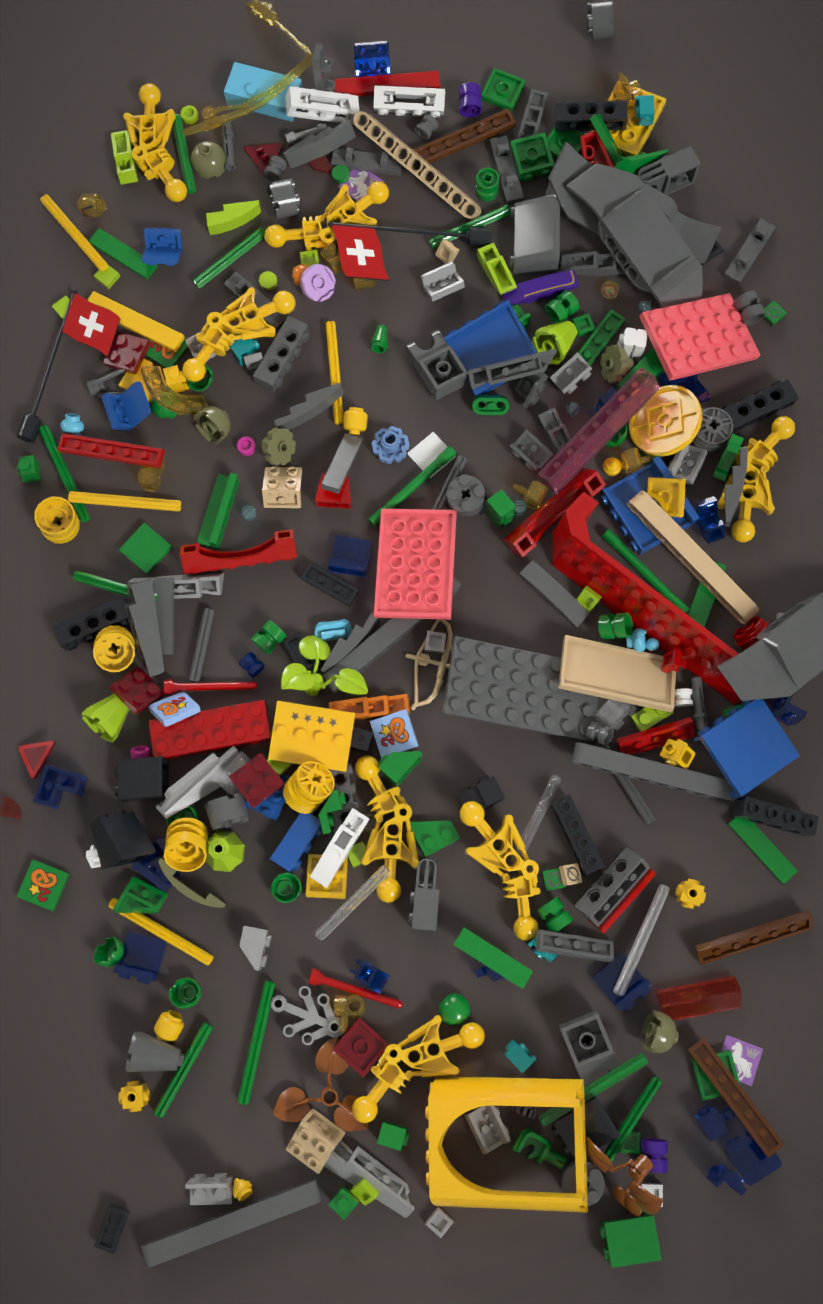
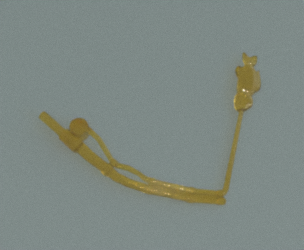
M258 0L246 3L248 7L253 8L251 14L258 15L269 25H277L307 53L305 58L267 91L252 97L246 103L221 106L215 109L212 106L204 107L201 112L204 118L203 123L183 129L185 136L221 127L224 123L259 109L278 96L290 83L301 76L303 71L312 63L313 54L278 22L279 15L273 11L274 6L266 1L258 2ZM263 97V98L260 99L259 101H257V102H255L254 104H252L254 101H256V100H258L259 98ZM238 109L236 111L221 116H218L217 112L224 110Z

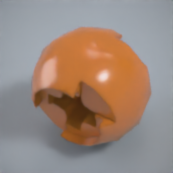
M299 264L294 267L292 277L294 278L293 283L296 286L301 287L300 279L304 270L309 267L308 265Z

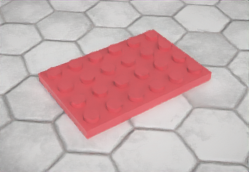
M730 293L642 312L639 316L670 381L756 360L761 356L747 326L744 325L741 319L740 312H738Z
M381 509L374 604L375 618L451 620L457 512L455 510Z

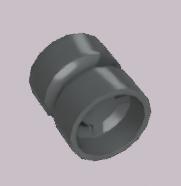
M754 290L740 295L734 301L746 326L755 324L766 316L762 304H759L760 299Z

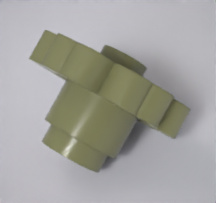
M619 345L608 346L606 353L602 354L600 365L602 366L601 375L603 379L608 380L609 383H618L622 380V376H625L633 369L632 358L628 357L625 349L620 348Z
M273 428L267 433V437L262 440L261 444L263 453H266V461L272 465H286L291 461V455L295 453L296 442L292 440V432L285 428Z

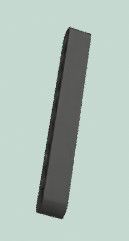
M455 576L453 577V595L463 587ZM390 619L326 672L322 677L324 683L332 676L339 675L340 670L345 668L354 669L361 673L425 619ZM335 680L327 685L333 693L339 691L335 686Z
M584 743L575 744L572 763L735 804V799H732L729 794L733 789L726 779Z
M317 1180L306 1181L143 1244L140 1248L146 1268L156 1266L321 1202L323 1199Z

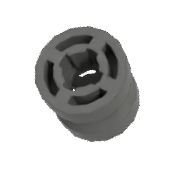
M426 114L422 118V122L418 123L414 130L421 139L426 141L431 137L432 132L439 127V124L433 116Z
M271 156L269 166L264 170V175L272 181L280 180L282 177L281 172L287 166L286 161L281 157Z
M593 721L587 729L586 736L589 740H597L599 744L607 746L613 738L614 730L609 726H602L601 723Z

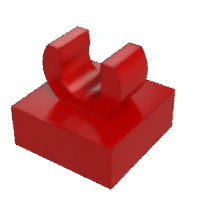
M675 648L664 654L661 671L667 674L671 671L679 672L680 667L685 669L686 660L681 658L682 651Z

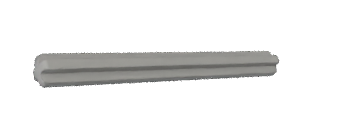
M664 884L659 885L614 987L613 992L619 996H624L670 891V888Z

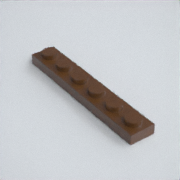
M505 109L413 150L431 164L516 127V122L509 109Z
M807 910L696 945L697 961L700 965L813 930L812 914Z
M701 1039L687 1051L765 1156L769 1158L785 1146L706 1039Z

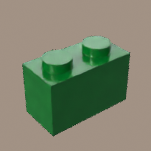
M501 489L487 500L485 512L500 529L502 526L507 527L513 522L516 505Z

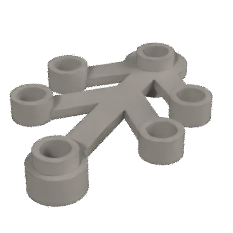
M302 986L299 989V995L304 999L308 1011L287 1003V999L282 995H277L271 1000V1008L274 1011L281 1012L284 1010L305 1019L294 1025H286L283 1029V1034L286 1037H292L296 1032L314 1024L323 1027L313 1033H305L302 1036V1042L305 1045H311L314 1040L326 1035L334 1038L339 1037L345 1030L344 1021L339 1017H335L329 1003L330 997L327 994H321L317 999L318 1004L323 1006L327 1019L319 1016L311 997V989L308 986ZM303 988L308 989L309 994L307 996L302 995L301 991ZM322 996L327 997L326 1004L320 1002ZM276 1000L282 1001L280 1008L275 1006ZM336 1023L338 1025V1030L333 1031L331 1029V1024ZM287 1027H291L293 1029V1033L291 1035H288L286 1033ZM306 1035H310L312 1037V1041L307 1043L305 1042L304 1037Z

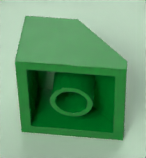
M420 751L392 752L389 756L385 754L378 762L379 772L395 787H398L423 759V754Z

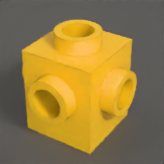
M668 739L659 756L665 760L664 763L667 765L688 769L696 753L687 746L686 742L677 739V741Z
M688 878V881H682L677 885L675 892L677 896L676 901L681 902V906L689 909L698 907L700 903L703 904L705 901V887L699 885V881ZM690 890L695 891L694 897L689 895Z
M139 1080L127 1082V1086L122 1087L121 1092H119V1104H122L123 1109H129V1112L141 1111L142 1107L146 1106L150 1100V1091L147 1088V1083L140 1084ZM131 1093L135 1095L134 1101L131 1100Z

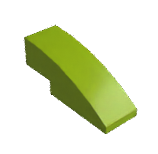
M128 130L111 133L113 153L120 184L138 182Z
M259 200L224 204V211L206 213L210 235L224 233L253 220L261 213Z
M491 243L477 249L476 256L497 292L502 295L516 289L515 281L495 244Z

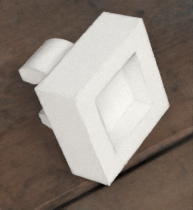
M91 845L90 850L86 851L88 863L91 868L101 867L97 849H95L94 845Z

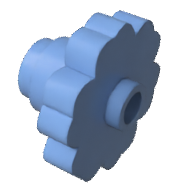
M394 426L389 427L388 430L381 428L375 433V440L372 441L373 454L379 456L380 462L391 464L393 460L398 463L406 457V450L409 449L408 436L402 435V430Z

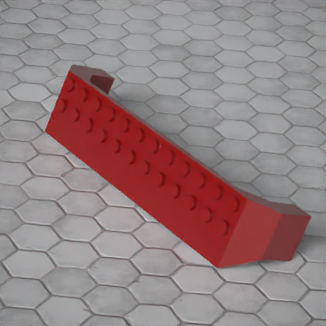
M583 492L565 511L553 532L552 566L582 589L586 586L590 587L602 597L599 602L615 614L628 612L632 618L633 628L646 630L645 637L657 639L659 648L666 653L675 648L681 650V658L686 660L685 668L697 677H701L702 681L732 704H741L743 701H741L717 667L739 653L590 541L586 523L597 507L598 502Z

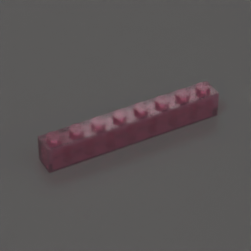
M640 368L538 473L543 485L557 495L659 390L655 376Z

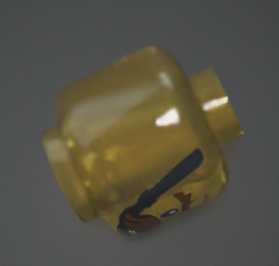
M83 193L78 199L77 207L79 212L85 217H100L106 209V203L98 193Z

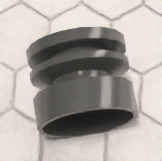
M716 407L703 409L701 427L690 445L706 449L707 455H713L721 451L733 432V422L729 414Z

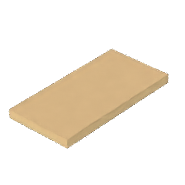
M565 635L563 638L558 688L672 712L674 710L676 672L671 671L666 674L661 671L664 656Z

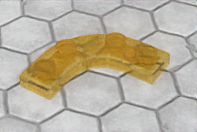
M142 366L141 374L151 397L166 409L176 414L195 415L201 409L208 407L205 395H181L174 392L167 385L160 366Z

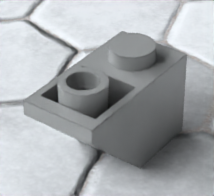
M243 926L239 946L253 968L261 971L262 967L266 966L267 955H265L266 947L270 946L272 935H269V930Z

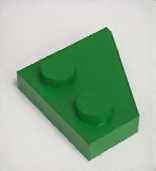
M451 821L410 822L411 830L414 832V837L425 857L460 839Z
M133 876L114 906L113 912L158 913L168 894Z

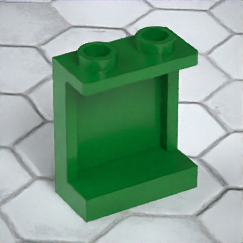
M645 1212L643 1216L611 1221L602 1220L603 1226H599L600 1236L602 1240L605 1239L606 1248H603L605 1262H609L611 1268L662 1260L654 1215Z

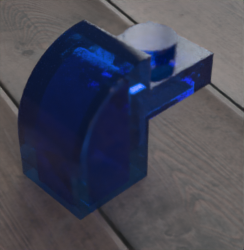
M713 496L696 502V513L700 517L696 524L707 544L724 539L725 524L718 516L717 499Z

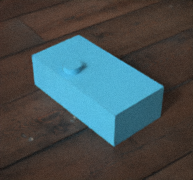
M234 62L224 89L226 104L293 122L294 117L287 116L285 97L290 86L303 88L302 80Z

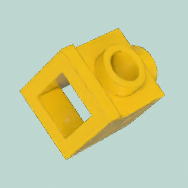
M177 365L163 369L168 388L172 394L189 389L187 380Z

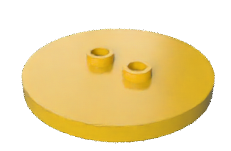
M666 385L648 392L635 405L629 419V433L632 441L641 451L652 456H668L681 451L693 441L699 432L702 423L701 405L691 391L677 385Z

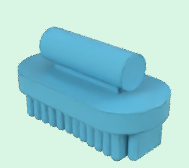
M346 619L318 622V625L315 627V636L324 641L338 640L339 638L345 639L352 632L351 624Z

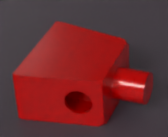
M322 473L315 497L316 507L352 509L349 476L347 475L338 494L321 489L322 481L326 473Z

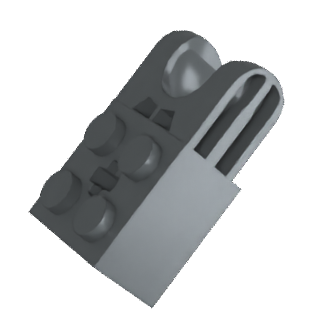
M690 146L685 149L681 148L672 155H665L660 160L641 168L638 177L647 185L669 195L694 184L701 163Z
M436 330L431 332L430 342L433 346L431 349L422 350L412 342L406 345V354L434 399L438 400L466 386L469 374L452 347L447 344L442 334Z
M422 859L418 863L415 892H411L410 904L414 905L413 912H409L408 925H412V929L436 931L439 902V889H435L437 866L431 859Z
M597 1010L559 1025L580 1079H584V1087L593 1082L592 1076L596 1069L603 1067L612 1071L620 1066ZM584 1035L592 1036L589 1038L590 1042L588 1043L584 1040L581 1041Z

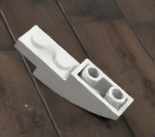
M352 808L324 851L310 878L326 888L329 886L370 820L368 817Z

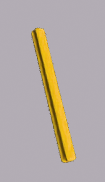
M45 194L41 197L42 204L101 272L108 269L105 260L50 196Z
M334 321L326 322L331 385L341 384L336 325ZM342 396L333 403L334 423L336 425L343 424Z
M70 491L68 495V500L71 503L177 512L181 511L182 506L179 500Z
M113 898L108 907L113 910L118 899ZM119 913L205 965L211 964L214 958L213 955L142 913Z

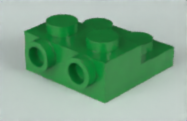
M545 132L510 141L519 180L523 179L525 182L533 180L534 176L541 175V177H547L550 175L554 162Z

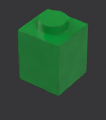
M383 1120L377 1144L401 1151L402 1146L406 1147L409 1134L406 1133L407 1127Z
M343 1185L330 1200L329 1206L344 1220L356 1207L359 1200L350 1192L347 1186Z

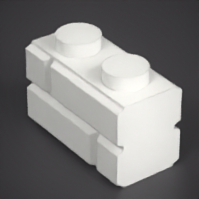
M626 328L624 334H620L617 345L625 349L627 356L632 358L633 362L639 363L646 347L647 332L642 329L636 331L635 328Z

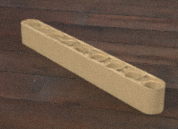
M363 111L355 114L353 122L358 129L460 214L469 219H475L480 216L481 207L372 115ZM363 117H366V123L362 125L361 120ZM379 127L380 133L378 136H375L374 131ZM393 139V146L389 148L388 141ZM403 150H406L407 156L402 159L401 153ZM420 161V168L415 170V163ZM430 172H433L434 178L429 182L428 175ZM444 183H446L448 188L447 191L443 193L441 191V187ZM460 194L461 201L459 204H456L455 197ZM473 205L475 212L473 215H469L468 209Z
M641 490L627 503L629 509L740 623L745 625L759 612L758 606L649 494Z

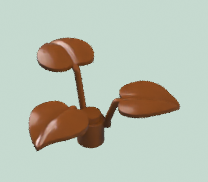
M335 1037L325 1042L315 1057L317 1070L321 1073L328 1072V1087L322 1089L320 1097L305 1099V1093L300 1088H287L280 1094L273 1110L275 1117L286 1122L302 1121L310 1112L307 1102L322 1101L326 1106H333L335 1104L339 1106L335 1109L333 1118L335 1124L340 1129L349 1132L368 1129V1123L358 1122L352 1114V1105L358 1097L347 1095L341 1103L338 1101L337 1092L332 1088L331 1073L335 1075L342 1074L349 1066L332 1050L338 1043L339 1038Z
M587 1136L586 1153L590 1161L598 1169L605 1173L608 1170L613 1173L629 1166L628 1173L633 1180L625 1190L619 1185L613 1187L612 1192L615 1200L634 1216H639L642 1210L650 1215L657 1213L661 1208L663 1198L654 1196L640 1185L645 1175L653 1168L651 1160L641 1154L635 1161L630 1159L628 1162L614 1167L612 1161Z

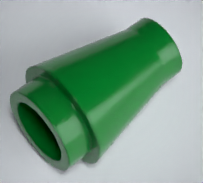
M378 325L370 342L371 350L375 353H384L388 348L387 327L385 325Z

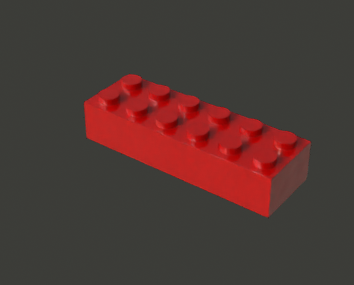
M265 700L200 711L167 727L158 719L149 720L154 757L162 756L166 760L227 750L232 746L238 748L271 742L272 738L268 707Z

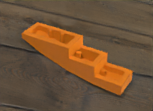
M408 694L371 698L361 697L329 702V709L356 713L355 720L381 718L407 709L408 714H411Z

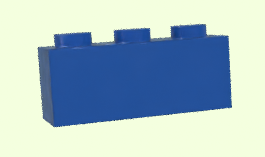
M300 813L270 859L290 873L293 870L297 871L303 862L300 859L304 853L308 854L313 847L312 841L315 837L319 838L323 832L320 819L311 813Z

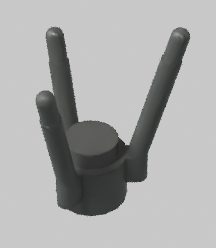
M115 370L98 379L88 381L87 385L92 396L97 395L98 399L105 394L103 391L106 390L104 381L123 373L125 370ZM107 392V393H109V394L121 395L123 392Z

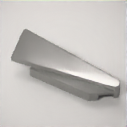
M224 572L132 578L128 581V584L150 579L153 581L154 589V578H175L174 599L201 598L202 593L222 595Z
M234 746L219 759L212 753L168 788L164 794L166 799L157 805L156 809L165 818L173 816L231 781L229 776L246 763Z
M342 1140L338 1143L324 1167L353 1185L365 1178L380 1192L376 1200L405 1218L414 1211L415 1208L409 1201L408 1193L410 1191L407 1183L359 1146L352 1151Z

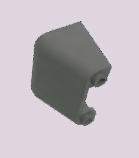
M551 194L515 203L514 207H511L510 218H514L515 222L514 256H510V267H513V274L549 275L557 273L560 254V203L556 195Z

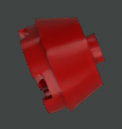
M756 616L742 629L738 627L732 635L735 638V644L743 650L751 647L758 641L757 635L769 626L768 621H764L760 616Z

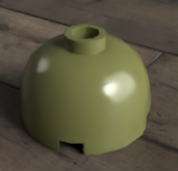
M211 141L198 143L191 153V164L194 172L204 179H210V177L214 176L216 178L225 171V153L222 147Z
M208 406L201 409L194 416V420L196 419L198 423L195 425L196 429L207 441L210 442L212 439L215 441L214 444H219L228 436L231 423L226 411L215 406Z
M652 1010L653 1014L649 1013L644 1022L642 1035L646 1037L645 1042L642 1041V1047L647 1052L660 1054L667 1052L673 1044L677 1043L679 1033L676 1031V1025L670 1016Z

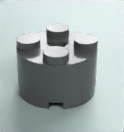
M612 0L587 3L589 40L614 37Z
M292 178L266 184V192L269 194L270 199L268 203L275 220L299 214L298 205H300V199L298 194L294 193L295 185Z
M466 474L455 478L447 489L448 505L460 517L478 514L485 502V490L482 483L477 478ZM463 494H464V495L469 494V498H468V497H465V498L463 499Z
M241 793L234 794V798L227 795L204 804L212 830H224L232 827L231 824H242L249 821L248 810Z
M575 1159L565 1165L561 1171L560 1183L564 1193H576ZM586 1159L588 1206L597 1203L601 1198L605 1182L601 1171L590 1160Z

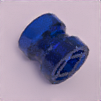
M252 651L247 653L238 664L242 669L248 671V675L251 678L256 677L265 668V664L262 661H258Z

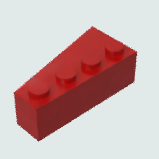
M594 130L582 135L580 138L581 156L592 165L597 163L614 168L597 131Z

